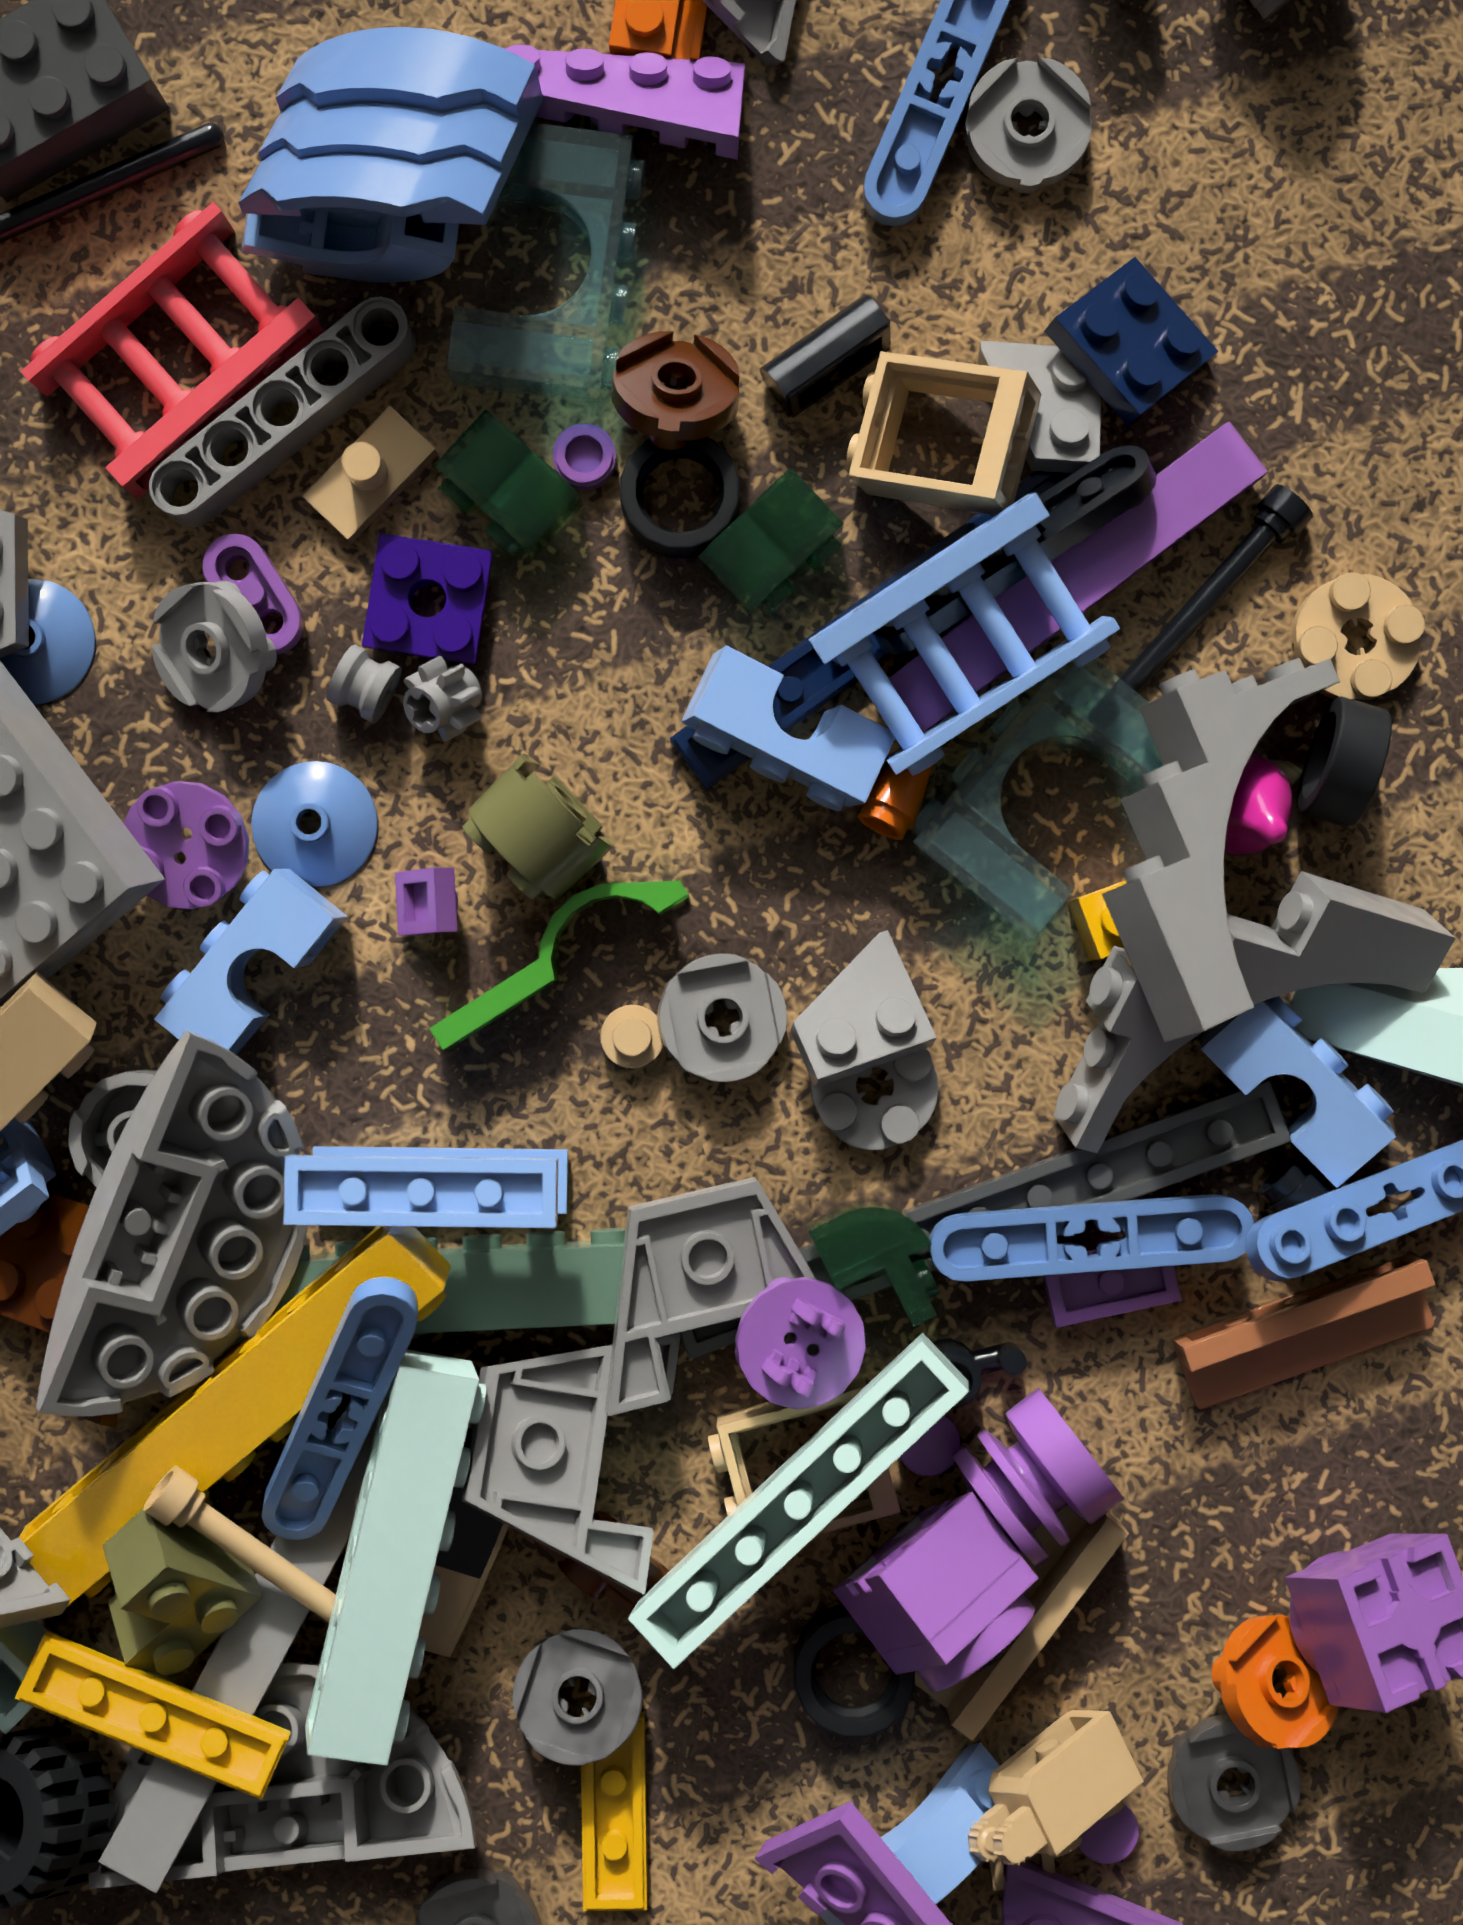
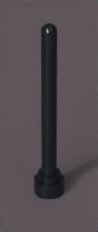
M206 123L0 213V243L219 148L224 141L222 129L215 123Z
M1275 484L1257 504L1259 512L1254 517V522L1256 523L1254 528L1088 712L1086 724L1091 731L1100 733L1110 727L1275 541L1283 543L1288 536L1295 538L1313 519L1314 516L1311 509L1298 495L1285 486Z

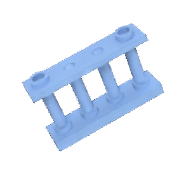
M1036 493L1025 495L808 639L824 664L836 657L841 666L848 664L901 746L900 749L886 757V761L896 775L906 768L912 776L929 768L945 755L940 748L941 745L1073 660L1077 668L1093 661L1111 647L1106 638L1120 629L1114 617L1101 616L1091 624L1088 623L1036 540L1041 536L1036 524L1050 516ZM1001 547L1007 557L1015 555L1067 638L1036 660L1032 659L981 578L985 570L980 561ZM945 584L951 593L956 591L960 593L1011 674L1010 677L979 697L925 614L930 608L924 598ZM889 621L892 622L896 630L903 627L956 710L955 713L924 733L870 651L874 643L869 635Z
M314 1146L313 1155L285 1156L284 1225L556 1228L558 1225V1214H567L568 1149Z

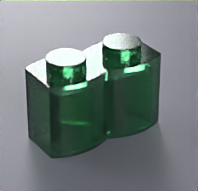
M486 409L433 465L439 476L444 480L437 488L438 491L464 515L474 508L490 522V525L484 532L510 557H513L520 550L533 561L583 506L580 494Z
M790 468L709 544L698 556L699 564L750 618L755 616L761 609L771 616L796 592L797 589L790 581L807 565L817 572L842 548L843 545L836 537L843 531L844 523L803 479Z

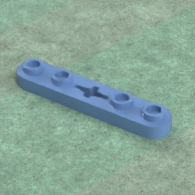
M940 0L866 173L862 193L864 207L869 215L879 223L889 226L907 224L916 218L923 208L1011 0ZM954 48L958 49L953 76L960 82L949 80L945 88H942L938 103L935 104L929 101L932 95L935 74L928 69L939 70L943 63L946 62L950 51Z
M1463 1139L1260 1219L1252 1225L1246 1237L1245 1249L1248 1261L1253 1269L1265 1279L1276 1282L1289 1280L1463 1211ZM1408 1191L1412 1194L1413 1200L1400 1204L1393 1212L1379 1213L1373 1216L1366 1214L1368 1207L1378 1204L1386 1196L1399 1195Z
M1218 1194L958 1213L943 1218L935 1225L929 1235L928 1250L932 1262L941 1274L958 1281L1215 1263L1237 1259L1246 1252V1237L1254 1221L1252 1214L1244 1204L1229 1196ZM1094 1220L1096 1228L1101 1231L1114 1233L1123 1230L1124 1232L1122 1238L1107 1239V1241L1097 1243L1096 1254L1087 1255L1086 1248L1081 1244H1072L1071 1242L1057 1243L1058 1235L1074 1236V1234L1084 1232L1085 1221Z
M379 1277L369 1279L358 1285L352 1293L265 1491L262 1520L265 1527L274 1535L284 1539L301 1540L316 1535L326 1525L415 1333L419 1303L416 1293L408 1284L395 1278ZM343 1392L350 1394L349 1412L345 1411L338 1418L332 1430L327 1429L328 1414L332 1413L340 1405Z

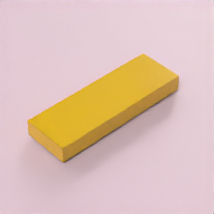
M641 1712L632 1735L613 1754L607 1758L581 1765L583 1911L647 1910L645 1712Z

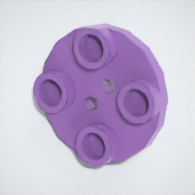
M175 781L145 791L131 806L125 818L124 825L165 878L162 883L146 896L167 907L196 909L214 904L238 885L248 864L249 836L241 814L225 795L202 783ZM185 828H189L192 831L191 839L184 835ZM179 852L184 853L186 856L185 863L178 860Z
M781 1277L770 1282L766 1289L755 1296L742 1313L735 1337L736 1362L750 1386L771 1403L792 1409L822 1406L842 1394L859 1373L866 1349L863 1321L852 1301L830 1283L808 1277ZM787 1333H794V1339L791 1342L787 1343L784 1341ZM810 1344H817V1350L814 1353H807V1348Z

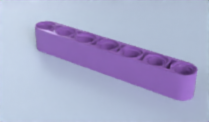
M1229 421L1157 474L1155 487L1140 505L1118 516L1091 534L1084 542L1071 547L1050 562L1084 614L1088 611L1087 608H1092L1136 575L1139 569L1145 568L1186 537L1189 531H1194L1235 500L1239 493L1242 494L1252 487L1268 471ZM1028 576L994 598L1029 654L1037 650L1038 645L1042 646L1062 631ZM973 614L941 638L976 694L988 687V683L992 684L1008 672L1007 667ZM918 655L889 678L923 733L935 726L939 720H944L956 711L921 655Z

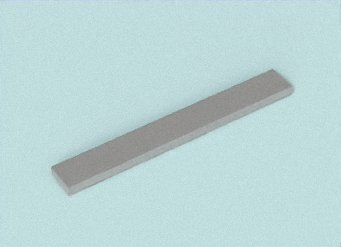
M349 1404L345 1410L346 1412H349ZM379 1411L323 1529L316 1535L301 1540L284 1539L276 1536L270 1547L323 1586L350 1537ZM258 1573L255 1576L262 1598L242 1615L233 1627L223 1633L192 1691L253 1716L311 1611ZM155 1757L98 1862L157 1893L212 1794L217 1781Z

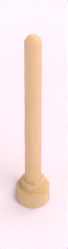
M175 1465L163 1476L148 1497L143 1507L144 1512L165 1526L171 1522L180 1528L188 1524L326 1622H330L335 1593L203 1501L205 1493L197 1488L199 1481L186 1471Z

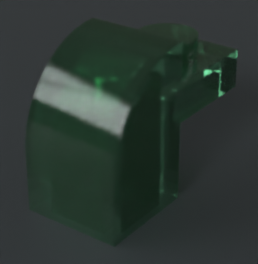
M862 1201L840 1207L806 1224L836 1290L884 1268L913 1327L937 1316L929 1299L940 1294L939 1289L924 1259L922 1258L911 1263L908 1257L932 1244L924 1231L908 1214L886 1203Z

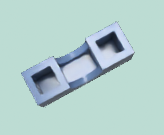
M727 645L712 654L681 720V723L696 730L693 735L695 741L719 753L728 754L730 748L752 758L750 768L755 772L781 783H784L786 778L789 777L809 787L806 796L829 809L841 811L843 805L851 807L866 803L895 740L891 730L843 705H838L824 711L815 732L808 740L791 737L780 728L773 713L774 696L784 675Z
M273 869L270 874L266 871L260 872L242 892L239 900L245 906L230 924L225 920L220 922L204 939L200 950L206 955L191 973L183 970L165 988L160 999L166 1005L154 1020L177 1039H180L187 1030L208 1038L237 1055L270 1015L252 1000L245 988L244 971L250 958L256 952L265 949L277 954L293 968L309 966L348 918L346 914L291 869Z
M1282 995L1255 1004L1254 1008L1209 1028L1200 1037L1201 1050L1245 1095L1250 1093L1263 1080L1279 1074L1298 1077L1310 1086L1313 1094L1309 1107L1288 1127L1291 1142L1336 1188L1396 1138L1391 1123L1387 1119L1394 1113L1389 1104L1369 1084L1366 1083L1358 1090L1341 1073L1349 1066L1347 1062L1324 1038L1321 1037L1313 1044L1296 1027L1303 1018Z

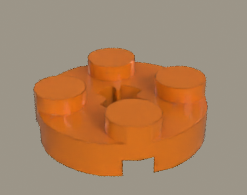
M1285 1615L1254 1616L1242 1622L1226 1641L1222 1656L1218 1657L1213 1663L1211 1671L1212 1682L1222 1695V1701L1230 1719L1237 1729L1256 1746L1264 1749L1309 1747L1322 1739L1335 1722L1339 1706L1330 1705L1319 1673L1301 1655L1293 1638L1290 1618ZM1282 1667L1287 1673L1282 1682L1287 1691L1283 1698L1281 1693L1275 1692L1272 1683L1274 1669H1282Z

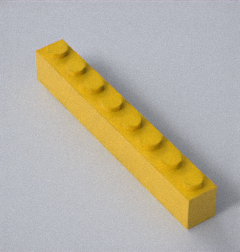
M377 1226L271 1316L255 1333L254 1337L244 1339L213 1366L214 1372L183 1391L28 1523L19 1538L34 1555L30 1564L48 1586L57 1583L71 1599L67 1606L83 1593L89 1599L97 1595L112 1580L103 1545L143 1509L153 1489L173 1466L177 1465L199 1481L197 1488L205 1493L203 1500L205 1501L210 1493L207 1489L221 1477L230 1482L239 1476L255 1458L256 1452L254 1449L268 1437L274 1442H278L292 1431L349 1299L358 1285L369 1279L379 1277L395 1278L408 1284L417 1296L419 1303L417 1321L419 1322L432 1314L446 1298L447 1293L444 1291L451 1264L414 1226Z

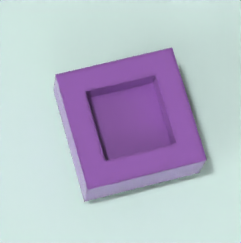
M426 868L395 872L398 936L458 932L456 912L458 896L455 890L454 868Z

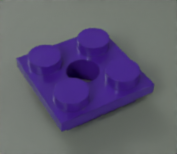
M379 533L362 647L432 659L442 656L445 661L476 665L494 552L486 549ZM433 584L440 586L446 593V603L442 611L432 617L417 615L412 608V599L415 592L424 585Z

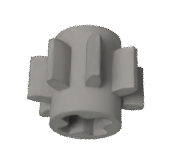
M438 656L419 666L416 673L404 679V683L409 688L403 698L404 711L411 724L423 733H432L438 730L442 740L448 741L466 731L468 726L481 719V714L476 709L482 698L481 687L475 675L463 664L454 665L447 669L446 662L442 656Z

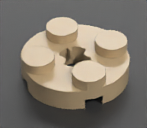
M1350 572L1321 585L1303 601L1292 623L1291 644L1294 643V654L1296 658L1301 659L1304 668L1327 659L1331 660L1340 682L1319 692L1320 694L1334 700L1338 697H1345L1356 701L1371 700L1397 688L1413 671L1421 652V635L1425 629V622L1422 613L1412 605L1408 596L1392 582L1375 575ZM1346 622H1349L1351 628L1358 625L1357 622L1362 623L1368 628L1366 636L1372 643L1367 653H1365L1362 647L1357 650V655L1351 654L1344 649L1348 639L1340 632Z

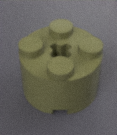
M522 754L468 809L471 818L462 828L470 839L486 853L490 854L496 849L513 866L507 872L508 877L530 899L535 901L541 895L547 900L550 897L560 900L615 844L611 837L596 838L595 835L603 826L595 816L555 776L544 784L534 773L541 764L530 756Z

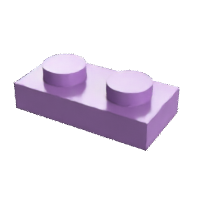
M1096 1250L1087 1252V1255L1096 1254ZM1174 1266L1043 1275L1051 1318L1056 1328L1182 1301Z

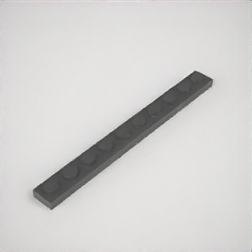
M1263 1080L1247 1095L1240 1089L1107 1136L1098 1153L1074 1148L798 1249L816 1280L830 1283L852 1301L938 1270L929 1254V1235L935 1225L947 1216L958 1213L1128 1201L1291 1141L1271 1082ZM741 1317L680 1332L689 1359L736 1343L735 1337Z

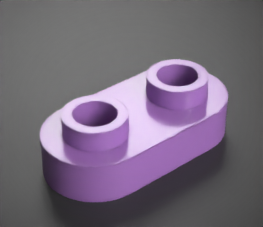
M227 534L213 541L207 548L203 558V573L206 581H230L236 584L242 595L254 607L262 623L268 614L280 613L283 617L282 628L274 634L266 633V636L274 643L276 655L291 650L297 645L303 635L305 627L304 615L265 550L253 539L242 534ZM240 559L247 560L250 565L248 575L242 580H232L229 574L231 565Z

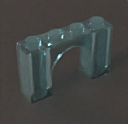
M532 123L496 203L545 209L558 213L570 220L583 233L591 247L590 266L577 292L559 307L544 313L519 315L455 306L446 368L453 386L603 406L605 387H612V376L616 370V360L621 349L611 348L614 324L625 325L628 310L629 286L619 285L622 262L633 263L636 250L637 223L627 222L630 199L641 201L645 181L646 164L644 160H636L632 135Z
M1097 659L1079 668L1076 667L1073 660L1036 683L1039 687L1038 690L1024 706L1013 699L990 727L999 736L984 755L973 748L949 777L958 784L953 793L943 805L932 797L915 818V823L909 825L918 834L909 847L1024 942L1035 939L1073 893V890L1022 849L1012 838L1004 823L1000 802L1001 788L1005 775L1015 758L1025 750L1045 743L1059 742L1072 744L1092 753L1137 791L1145 788L1140 778L1142 775L1163 766L1139 708L1149 702Z

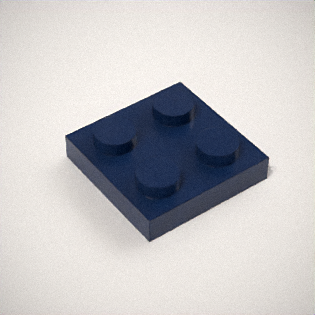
M1136 257L1132 258L1057 315L1044 330L1128 427L1193 376L1218 352Z

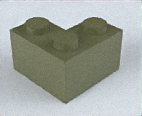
M141 1509L103 1545L116 1594L108 1600V1605L124 1663L127 1666L174 1678L179 1672L189 1667L201 1652L222 1633L233 1627L239 1618L262 1598L254 1570L188 1524H185L182 1528L173 1522L165 1526Z

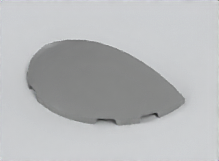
M187 1030L145 1089L108 1160L78 1235L61 1289L41 1373L36 1409L39 1413L60 1416L115 1414L123 1411L125 1402L137 1400L157 1392L171 1397L192 1387L214 1372V1360L228 1350L239 1338L251 1339L255 1336V1333L274 1312L296 1271L304 1247L308 1225H284L285 1156L299 1155L298 1150L304 1149L298 1129L286 1106L280 1100H276L266 1085L256 1076L258 1072L232 1051L208 1038Z
M282 1663L254 1714L255 1717L291 1731L262 1800L217 1782L164 1881L217 1876L225 1871L345 1859V1862L473 1849L477 1847L474 1819L467 1793L455 1765L448 1759L440 1744L431 1734L430 1727L411 1708L405 1738L402 1742L393 1741L387 1766L307 1755L305 1723L319 1664ZM134 1747L130 1749L124 1758L127 1766L117 1782L113 1795L109 1798L110 1803H115V1818L109 1819L108 1829L113 1834L156 1757ZM101 1848V1855L103 1854L105 1848ZM103 1864L100 1865L97 1872L89 1873V1889L138 1884Z

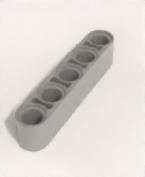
M382 296L371 297L361 302L156 467L149 481L150 496L155 505L179 525L188 528L201 527L213 520L405 366L413 357L416 348L415 333L402 307L394 300ZM390 323L399 327L398 334L391 343L384 346H376L369 343L372 331L381 324ZM333 363L349 365L347 376L341 383L335 386L320 384L321 374L327 366ZM285 402L298 404L297 416L291 423L285 426L271 425V417L277 406ZM239 441L247 442L249 450L246 458L240 464L229 467L222 464L224 450L230 444ZM186 481H197L198 493L196 498L186 506H174L173 495L176 488Z

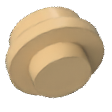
M625 1005L611 1012L605 1019L601 1029V1044L608 1058L625 1068H639L651 1063L659 1055L663 1047L658 1031L657 1015L640 1005Z

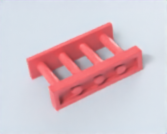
M214 202L203 211L196 210L186 215L177 224L173 233L174 236L60 337L54 336L43 341L31 354L30 363L20 371L46 397L59 386L64 389L116 448L114 453L115 459L105 468L137 500L149 491V481L152 472L162 461L325 332L316 316L299 297L288 307L286 305L278 306L223 245V242L235 231ZM202 260L205 261L259 322L258 333L240 349L238 347L230 348L175 286L178 281ZM155 302L212 365L210 368L211 375L194 390H182L127 328ZM107 344L164 406L162 410L163 417L145 433L143 431L135 432L80 370L86 362Z

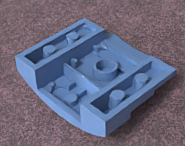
M374 28L351 32L326 40L297 58L277 94L276 100L281 112L258 152L261 162L240 198L239 206L244 214L302 216L307 208H350L386 213L402 218L421 214L424 222L486 225L543 101L536 66L524 58L496 45L452 32L427 28Z

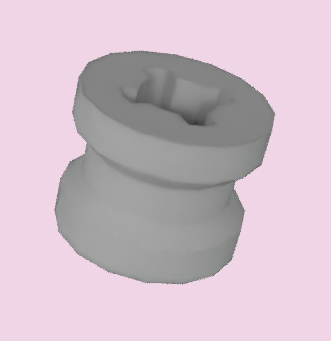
M354 644L345 652L333 673L327 691V701L339 707L349 704L359 710L361 718L375 724L385 713L398 687L402 668L390 661L379 664L370 659L367 650Z

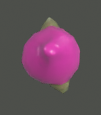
M1252 752L1243 769L1233 797L1226 830L1224 853L1228 855L1260 853L1270 845L1279 843L1286 838L1287 825L1292 816L1291 787L1295 785L1301 775V769L1290 761L1267 760Z

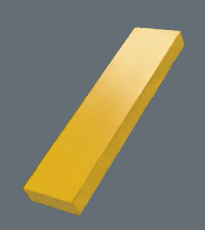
M49 1631L43 1635L14 1698L261 1800L291 1733L287 1729L144 1670L127 1666L122 1661Z

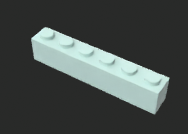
M922 1332L641 1597L629 1615V1621L666 1662L675 1669L969 1392L968 1380Z
M407 1349L380 1406L305 1723L307 1755L387 1766L393 1741L402 1742L405 1738L410 1714V1702L403 1700L408 1678L417 1679L419 1677L425 1651V1639L418 1637L423 1614L433 1615L439 1596L440 1575L433 1574L438 1551L447 1552L449 1550L454 1533L455 1512L448 1510L453 1487H464L469 1471L471 1452L470 1448L463 1447L469 1423H479L485 1403L486 1386L485 1384L478 1383L479 1378L472 1361Z

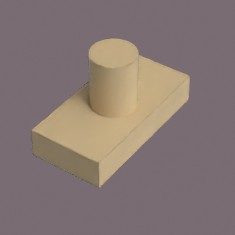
M389 405L358 439L345 449L344 453L302 497L352 544L438 455L436 448Z

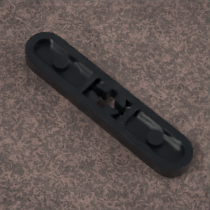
M1129 445L1113 448L1038 496L1050 516L1036 524L1041 533V536L1036 540L1050 561L1071 547L1084 542L1091 534L1126 511L1137 507L1146 499L1156 485L1157 476L1144 449ZM1002 547L980 561L985 570L981 578L994 598L1027 577L1015 555L1007 557ZM946 584L924 598L930 608L925 614L938 634L963 618L972 615L958 591L951 593ZM891 621L873 632L879 646L887 653L902 654L917 651L903 627L896 630Z

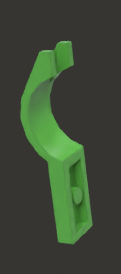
M681 881L602 883L574 894L551 916L540 941L539 959L430 1027L431 1033L442 1050L451 1049L557 982L559 976L556 955L560 937L573 917L595 902L622 898L644 903L662 915L689 898L688 892Z

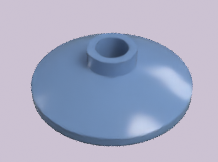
M28 579L29 627L33 628L35 632V641L31 647L0 658V661L33 704H44L67 695L86 676L95 653V631L87 609L72 592L50 581Z
M303 762L280 771L263 787L257 797L252 813V836L260 857L272 871L273 869H291L311 887L330 886L352 876L369 858L377 837V811L367 788L349 771L327 762ZM316 811L321 817V827L314 834H305L300 827V820L306 812Z

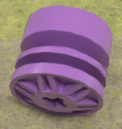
M1039 1388L1035 1389L1005 1413L1008 1423L1018 1439L1014 1445L1007 1448L985 1429L977 1435L994 1459L991 1463L983 1467L965 1445L952 1454L967 1486V1493L973 1492L1014 1547L1026 1555L1036 1567L1050 1558L1046 1549L1033 1532L1042 1524L1062 1547L1070 1542L1068 1532L1058 1515V1512L1066 1505L1072 1508L1083 1520L1092 1525L1125 1499Z

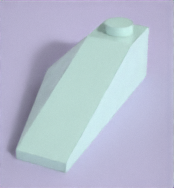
M1439 968L1425 993L1387 984L1372 983L1329 984L1294 991L1290 1004L1303 1018L1296 1027L1310 1041L1317 1042L1322 1037L1333 1048L1463 1087V968Z

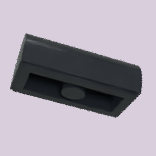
M864 294L760 368L762 379L786 415L794 418L879 358L880 351L887 352L890 350V320L871 297Z

